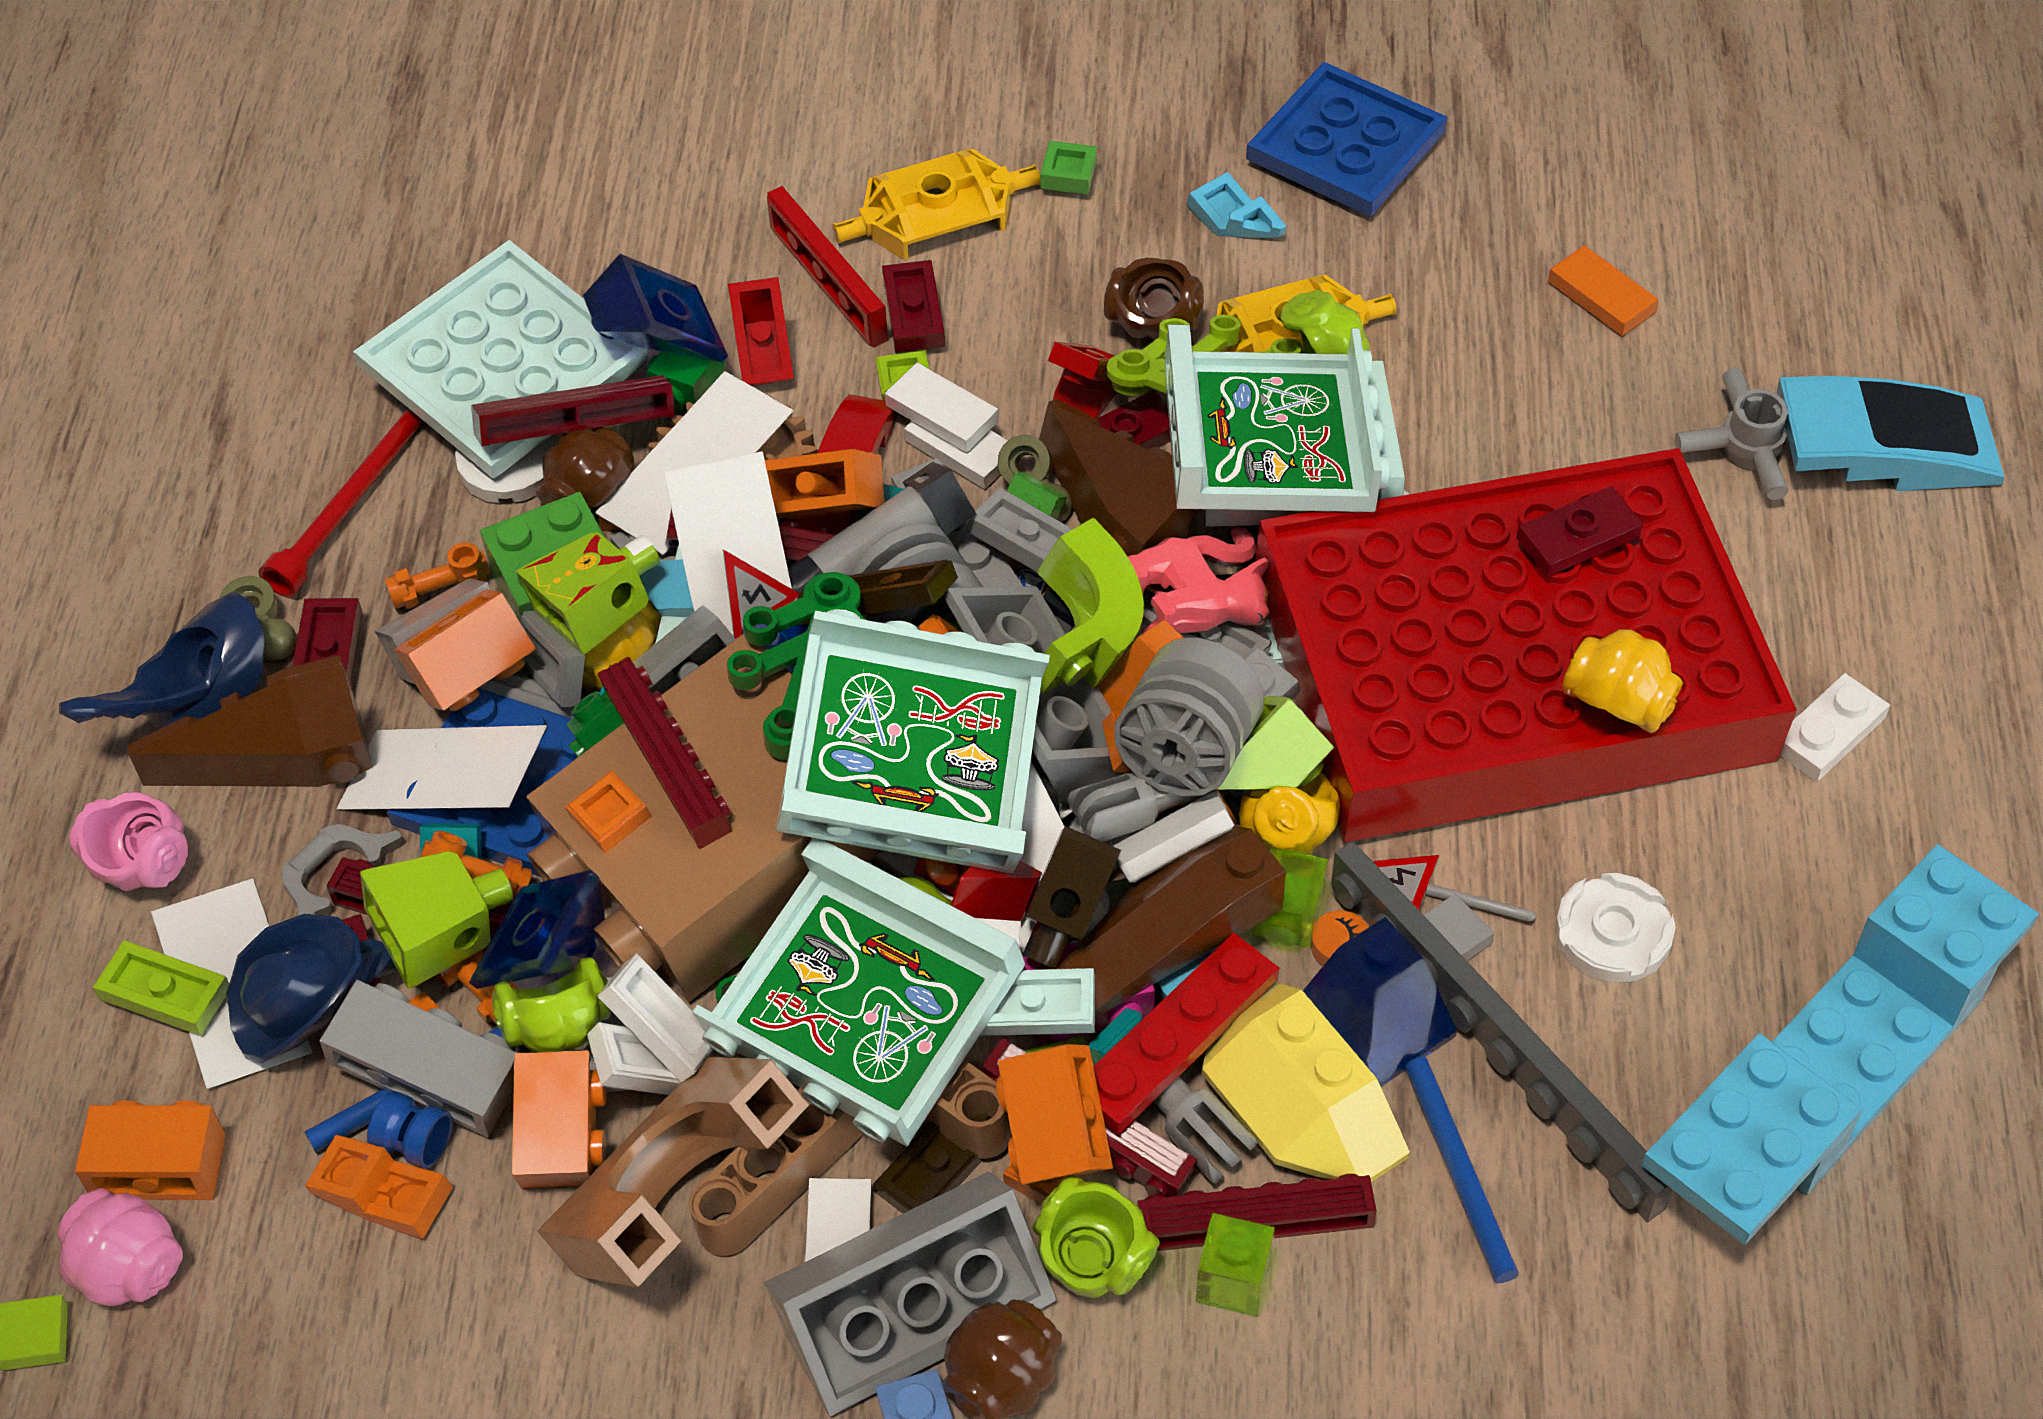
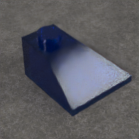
M619 254L583 294L584 301L591 315L592 326L600 335L607 339L613 340L616 338L636 347L720 363L728 357L697 285Z
M587 870L521 887L469 983L476 989L495 986L504 981L511 983L574 970L580 959L592 957L596 949V936L592 929L605 920L600 877L592 870Z
M1386 917L1339 946L1303 990L1306 996L1375 1075L1380 1087L1406 1071L1405 1065L1409 1061L1419 1057H1427L1455 1038L1457 1034V1029L1424 958Z

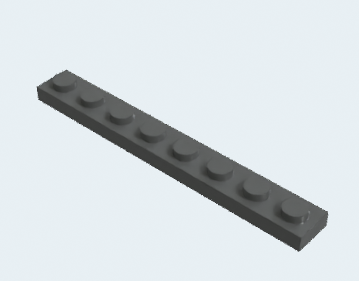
M1354 841L1336 851L1334 854L1331 886L1341 904L1348 909L1354 908L1369 924L1370 931L1375 940L1383 948L1392 949L1403 960L1414 982L1423 990H1431L1445 1005L1450 1020L1459 1030L1472 1034L1485 1048L1487 1058L1492 1066L1503 1075L1509 1074L1525 1091L1526 1098L1533 1110L1542 1118H1550L1566 1135L1567 1142L1573 1153L1581 1161L1592 1163L1608 1180L1611 1192L1623 1206L1629 1209L1634 1208L1647 1223L1666 1210L1672 1189L1641 1166L1647 1152L1645 1148Z

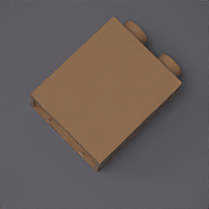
M744 634L661 695L668 708L664 715L667 719L674 716L684 734L683 737L679 738L683 745L690 743L700 760L699 763L695 764L698 771L706 769L716 787L711 791L715 799L722 795L732 813L727 818L732 830L731 833L699 850L624 723L526 796L548 836L545 841L527 853L528 859L546 885L569 910L592 893L611 914L592 929L593 933L617 967L620 969L627 960L637 953L654 972L659 969L688 1002L692 1001L754 952L809 872L801 854L812 840V837L775 831L787 760L778 759L770 755L765 749L763 737L764 720L772 710L782 706L792 674L784 668L763 678L762 682L753 689L740 690L733 687L728 680V658L740 650H751L757 654L767 650L764 646L749 643ZM749 667L740 668L737 671L746 673L752 671L753 669ZM612 770L647 806L652 817L608 852L604 853L570 817L565 806ZM825 840L867 863L883 851Z

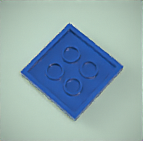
M1323 62L1247 144L1246 159L1371 217L1444 134L1447 116Z
M477 688L480 693L479 696L465 707L451 711L441 728L547 725L510 807L389 809L387 814L391 825L419 835V827L423 823L481 824L482 857L501 864H505L508 856L521 860L522 867L531 869L532 875L540 877L528 859L527 853L545 841L548 836L526 796L578 758L568 746L576 739L566 725L572 719ZM415 781L409 786L407 790V799L409 798L417 781Z

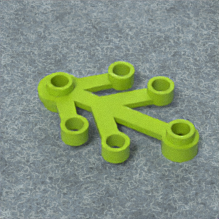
M1231 315L1213 317L1210 320L1209 334L1192 347V351L1220 352L1226 346L1237 344L1240 340V320ZM1178 318L1163 320L1159 325V337L1144 349H1128L1112 357L1107 363V376L1111 380L1113 389L1121 394L1130 396L1145 394L1152 388L1166 393L1164 358L1168 325L1190 324ZM1289 338L1275 340L1267 351L1249 352L1306 354L1300 342Z

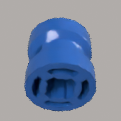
M392 1090L382 1098L373 1112L367 1131V1143L384 1147L389 1154L396 1151L404 1154V1158L408 1163L423 1169H429L439 1160L447 1146L452 1131L453 1118L448 1111L430 1105L421 1108L416 1105L413 1097Z

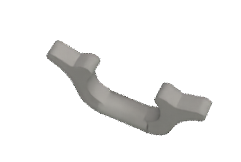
M342 824L329 825L319 830L318 835L294 858L286 861L282 869V881L285 890L297 906L298 916L302 914L329 916L332 914L333 908L330 900L310 893L304 887V884L307 881V876L333 851H339L344 848L354 849L360 852L373 866L379 867L382 864L384 855L403 845L400 831L394 830L382 834H371Z

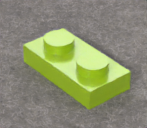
M123 940L94 984L93 989L99 1000L202 1036L227 996L229 982L225 975Z

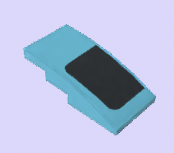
M1847 376L1779 377L1777 395L1784 400L1788 409L1785 429L1795 471L1843 468L1846 481L1893 478L1896 491L2002 485L2005 477L1984 403L1980 397L1938 386L1882 378Z

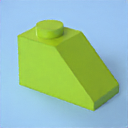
M1267 695L1264 698L1263 711L1249 737L1243 744V748L1236 758L1232 769L1222 785L1216 789H1273L1278 786H1291L1295 788L1297 786H1304L1316 778L1324 767L1322 760L1334 746L1290 698Z

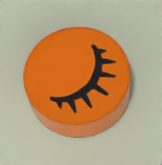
M1343 910L1328 912L1322 915L1313 926L1311 937L1312 954L1322 966L1330 970L1349 971L1355 969L1366 960L1369 954L1371 942L1370 929L1360 916L1352 912Z

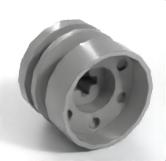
M926 523L905 526L885 535L866 550L854 565L851 575L947 559V561H952L958 576L957 580L949 588L984 587L970 568L965 565V560L954 548L953 543L941 528ZM943 595L932 605L864 615L868 621L884 624L889 621H905L915 625L918 629V626L933 614L940 616L948 623L956 620Z
M1198 637L1175 639L1159 648L1116 720V747L1123 762L1137 777L1144 779L1146 783L1158 790L1179 796L1205 795L1220 787L1232 769L1236 758L1243 748V744L1249 737L1263 711L1264 690L1253 668L1241 655L1221 643Z

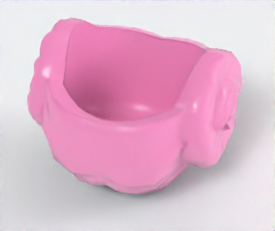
M139 792L123 793L111 800L102 798L87 803L83 811L78 814L75 824L70 830L69 842L72 852L81 858L91 876L126 892L142 887H167L168 883L178 876L188 857V844L186 836L183 834L184 824L177 812L163 801Z
M98 1188L95 1191L80 1195L78 1200L69 1207L63 1216L57 1230L59 1241L62 1245L59 1269L64 1281L72 1288L81 1292L87 1300L99 1305L117 1306L131 1300L134 1302L148 1300L150 1297L157 1295L159 1290L169 1285L170 1279L176 1274L183 1259L182 1248L174 1238L170 1224L165 1217L147 1201L128 1192L115 1194L105 1188Z

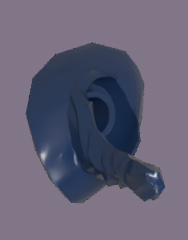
M233 591L207 604L180 631L171 634L161 650L138 667L132 684L119 692L77 697L59 703V714L77 723L102 716L110 718L122 716L134 719L139 715H146L153 729L157 731L186 716L201 719L221 709L220 699L235 692L243 698L250 695L262 677L265 635L253 605L244 596Z
M302 914L266 927L237 956L226 993L231 1031L246 1059L264 1063L302 1045L317 1031L329 1026L356 980L370 985L373 980L398 970L383 942L372 938L359 941L358 935L339 917Z

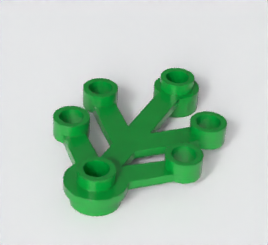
M838 572L819 574L805 585L802 598L776 610L765 606H756L749 609L743 616L744 636L749 643L757 646L768 645L776 640L779 632L811 619L807 632L760 654L751 650L737 651L727 660L728 680L733 687L740 690L753 689L762 682L763 678L796 663L782 706L772 710L763 723L765 749L775 758L788 759L808 635L815 611L847 610L857 614L860 619L865 620L857 610L861 601L860 588L857 582L846 574ZM756 624H767V625H768V626L765 627V628H755V627H753V626L756 625ZM749 667L753 669L752 671L746 673L737 671L740 668Z

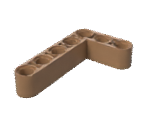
M964 1059L924 1121L928 1124L934 1122L940 1127V1133L963 1151L968 1149L978 1155V1158L987 1159L999 1155L1008 1147L1009 1139L1012 1137L1008 1113L1003 1110L999 1103L996 1082ZM799 1088L797 1091L803 1097L802 1092L804 1089ZM806 1100L809 1106L768 1149L737 1147L697 1184L690 1194L688 1203L700 1243L704 1249L715 1256L725 1257L737 1254L745 1249L809 1187V1178H819L864 1134L853 1124L854 1117L836 1108L833 1114L826 1113ZM983 1113L992 1117L983 1122L970 1120L974 1116ZM819 1130L812 1135L799 1136L805 1131ZM776 1171L768 1177L756 1178L762 1172ZM725 1212L731 1213V1215H729L725 1219L718 1221L711 1220L718 1214Z

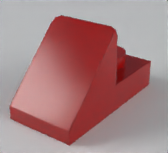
M779 277L728 284L742 381L750 386L793 381L794 376Z
M1055 341L1047 361L1064 369L1053 400L1058 399L1093 417H1099L1118 393L1113 389L1111 380L1107 376V363L1115 355L1092 345Z
M922 857L918 858L913 872L953 894L954 897L950 906L974 918L1022 921L1042 875L1041 871L1021 860L1013 874Z

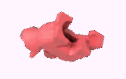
M1234 527L1230 531L1234 544H1228L1208 535L1193 536L1188 539L1171 537L1165 538L1158 545L1145 549L1137 555L1127 556L1138 576L1142 593H1144V590L1153 591L1155 595L1152 597L1150 604L1156 612L1157 619L1147 626L1143 633L1164 619L1179 634L1208 631L1228 620L1241 626H1260L1264 624L1270 616L1267 606L1269 591L1261 577L1268 568L1269 560L1266 557L1261 558L1223 581L1216 577L1203 558L1205 557L1221 565L1239 566L1252 559L1256 552L1253 535L1246 528Z

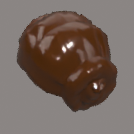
M1149 257L1137 259L1126 268L1118 267L1112 271L1104 295V316L1112 323H1119L1132 337L1140 339L1150 337L1152 340H1156L1159 337L1160 323L1170 318L1185 320L1190 324V332H1193L1197 329L1200 314L1203 310V285L1198 277L1191 276L1187 267L1178 261Z
M605 427L592 428L591 430L579 429L565 433L557 441V445L549 449L543 456V481L536 489L541 506L577 492H581L589 509L600 505L633 470L634 456L631 452V447L617 431Z
M1013 1299L1006 1305L998 1301H992L972 1310L947 1340L944 1353L947 1376L943 1384L948 1398L969 1419H1006L1012 1416L1028 1414L1038 1401L1039 1394L1045 1392L1055 1380L1054 1358L1060 1351L1062 1334L1050 1319L1044 1316L1039 1308L1024 1300Z

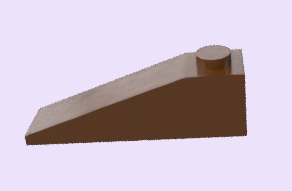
M1058 399L1048 402L1039 440L1049 449L1053 459V470L1062 487L1070 494L1072 506L1082 524L1094 517L1115 539L1127 556L1137 555L1145 549L1154 547L1165 538L1187 539L1196 509H1177L1172 455L1169 452L1156 446L1146 449L1135 444L1133 435L1123 430L1116 433L1110 432L1101 427L1098 418Z
M340 655L282 669L266 677L268 686L243 698L235 692L220 699L221 709L201 719L188 716L183 717L128 744V754L142 785L320 787L331 783L351 781L357 775L371 769L372 765L363 722Z
M1234 825L1230 831L1136 881L1059 965L1057 969L1094 968L1095 1018L1219 947L1232 933L1239 935L1283 909L1286 870L1252 829Z

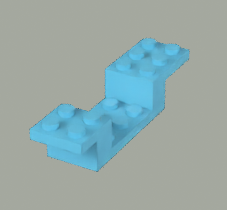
M1937 844L1867 918L1853 956L1772 1042L1761 1033H1758L1645 1153L1641 1166L1743 1245H1746L1795 1189H1798L1807 1196L1979 1005L1999 964L2031 930L2040 913Z

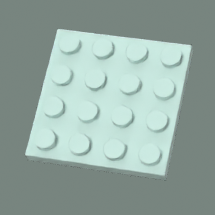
M510 240L353 351L356 365L493 479L551 435L482 447L474 436L472 404L621 382L649 362L647 348Z

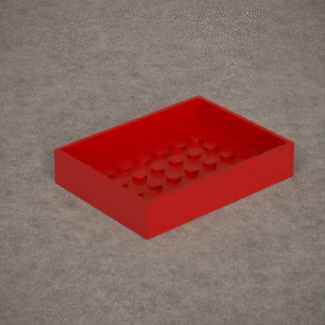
M1680 448L1377 500L1375 512L1310 511L1260 520L1255 562L1265 557L1269 560L1268 568L1261 577L1269 591L1267 606L1270 616L1268 619L1286 671L1299 681L1301 691L1295 696L1298 708L1304 712L1314 726L1334 746L1322 760L1324 767L1321 773L1325 774L1331 786L1336 789L1339 795L1341 815L1337 824L1344 843L1766 764L1778 760L1797 709ZM1613 486L1644 524L1640 537L1546 577L1516 538L1519 526ZM1619 629L1633 630L1644 638L1658 641L1663 646L1669 656L1671 672L1681 678L1683 685L1676 697L1677 703H1675L1673 712L1665 722L1660 724L1656 732H1647L1636 724L1619 719L1607 710L1591 706L1579 698L1571 697L1563 692L1562 682L1569 667L1570 659H1573L1574 653L1584 638L1594 637L1602 639Z

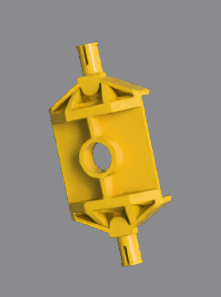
M971 148L869 177L864 206L859 208V216L838 223H832L833 233L838 244L864 235L866 237L871 236L874 242L906 260L909 259V244L997 218L1000 231H1004L1006 229L1010 195L1014 194V191L1040 185V173L1035 164L1009 172L1006 166L1000 167ZM939 188L944 193L934 195L926 191Z
M1324 274L1227 299L1218 303L1216 316L1231 315L1238 318L1241 322L1240 340L1233 346H1226L1220 352H1263L1271 348L1275 340L1282 338L1294 339L1303 346L1301 333L1287 330L1281 321L1278 320L1285 304L1300 293H1308L1318 289L1330 293L1335 302L1357 311L1362 320L1363 328L1370 320L1395 315L1396 303L1390 293L1364 301L1360 294L1354 295Z

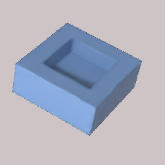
M938 1369L875 1387L883 1419H953Z

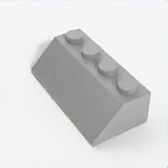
M1037 586L948 588L943 594L963 633L973 636L979 642L1000 646L1005 643H1020L1031 647L1034 652L1044 654L1053 641L1065 635ZM1083 677L1071 686L1062 682L1044 694L1040 691L1032 752L1061 802H1068L1069 793L1075 789L1124 774L1113 772L1102 722L1112 710L1098 687L1093 688Z
M989 1171L764 1282L786 1337L829 1416L875 1394L876 1386L907 1378L944 1359L947 1340L972 1310L992 1301H998L1006 1305L1013 1299L1024 1300L1034 1304L1039 1309L1057 1301L1013 1189ZM867 1289V1296L861 1291Z

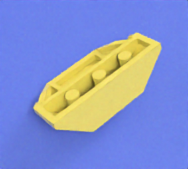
M1275 982L1206 1049L1202 1075L1243 1126L1258 1140V1144L1274 1164L1327 1179H1337L1341 1175L1350 1173L1359 1176L1370 1175L1372 1183L1409 1158L1410 1151L1377 1078L1301 989Z

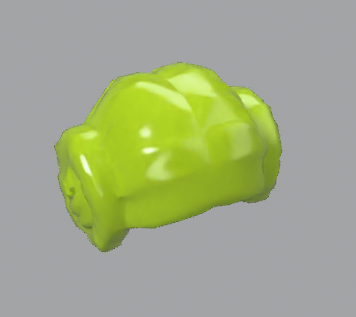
M1318 289L1308 293H1300L1289 300L1282 308L1280 315L1281 323L1287 330L1301 333L1303 349L1306 354H1348L1351 328L1360 329L1363 350H1369L1370 342L1363 330L1362 320L1357 311L1335 302L1333 296L1328 292Z
M585 957L579 960L574 971L544 987L517 989L511 988L506 981L500 982L494 986L492 993L495 1022L497 1027L501 1029V1034L506 1044L511 1048L523 1045L533 1053L583 1050L589 1045L587 1034L599 1022L608 1020L613 1014L597 997L607 985L608 980L603 975V972L598 969L596 961L591 957Z
M1076 1175L1064 1178L1058 1187L1053 1189L1051 1194L1043 1201L1040 1215L1036 1217L1032 1227L1033 1231L1039 1236L1037 1250L1045 1270L1068 1290L1088 1298L1100 1297L1109 1291L1117 1296L1132 1290L1156 1256L1157 1247L1159 1246V1239L1146 1228L1142 1209H1139L1134 1202L1124 1197L1117 1189L1108 1184L1084 1182L1083 1179Z

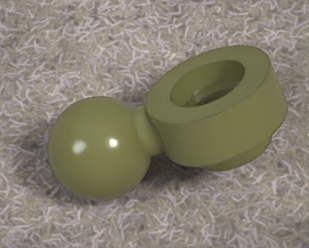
M1019 435L1009 439L1002 446L998 455L997 463L1001 476L1010 484L1014 474L1020 472L1018 469L1020 459L1026 455L1034 456L1036 461L1035 467L1027 474L1067 496L1057 518L1058 521L1064 522L1071 513L1072 499L1064 487L1050 483L1048 480L1053 468V459L1049 449L1039 439L1030 435Z
M255 576L240 577L227 584L222 590L220 598L233 591L244 596L253 607H258L255 609V612L265 635L263 659L276 662L289 657L296 647L297 637L293 627L288 622L276 618L278 602L271 585L264 579Z

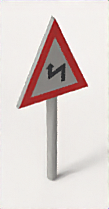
M722 549L734 638L737 639L744 634L743 616L749 609L756 606H765L776 610L791 603L800 593ZM756 624L753 627L757 628L761 624ZM783 631L779 632L776 638L778 644L789 640Z
M1439 855L1373 861L1418 910H1420L1425 895L1446 900L1456 893L1467 906L1528 922L1535 919V913L1532 910L1430 884Z

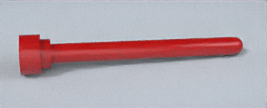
M409 409L402 414L291 549L285 548L281 552L272 553L258 571L259 577L271 585L274 593L291 598L307 581L306 572L309 569L307 562L421 426L422 419Z

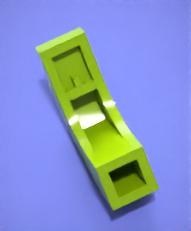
M1093 517L1060 536L1037 570V574L1068 606L1076 627L1053 641L1044 653L1050 655L1041 680L1040 691L1043 694L1062 682L1071 686L1082 677L1093 688L1104 681L1139 632L1142 623L1144 600L1135 569L1120 545Z

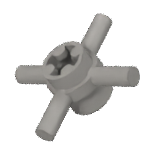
M1739 368L1729 369L1723 374L1722 379L1733 405V410L1727 415L1723 427L1677 432L1675 434V447L1680 448L1681 453L1724 448V453L1729 461L1737 467L1758 471L1769 499H1781L1788 493V488L1776 456L1782 452L1788 439L1785 429L1788 415L1787 405L1774 392L1765 389L1749 390L1742 370Z

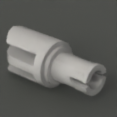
M1129 772L1075 789L1069 793L1067 800L1086 834L1104 842L1143 830L1155 823L1158 813L1177 806L1190 804L1204 795L1179 796L1160 791L1146 783L1144 779L1138 778L1134 772Z
M1180 1077L1174 1080L1153 1101L1166 1115L1165 1133L1181 1150L1197 1159L1196 1166L1213 1184H1217L1224 1176L1209 1161V1158L1189 1140L1191 1136L1198 1132L1232 1168L1242 1160L1208 1124L1214 1114L1250 1151L1258 1144V1140L1210 1090H1192Z

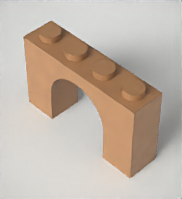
M707 1057L695 1074L680 1083L537 1232L576 1276L638 1288L682 1241L655 1210L665 1194L690 1170L720 1151L732 1147L768 1149L809 1104L772 1059Z

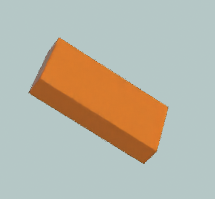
M1585 245L1556 264L1549 271L1548 282L1621 336L1628 333L1657 311L1658 298Z

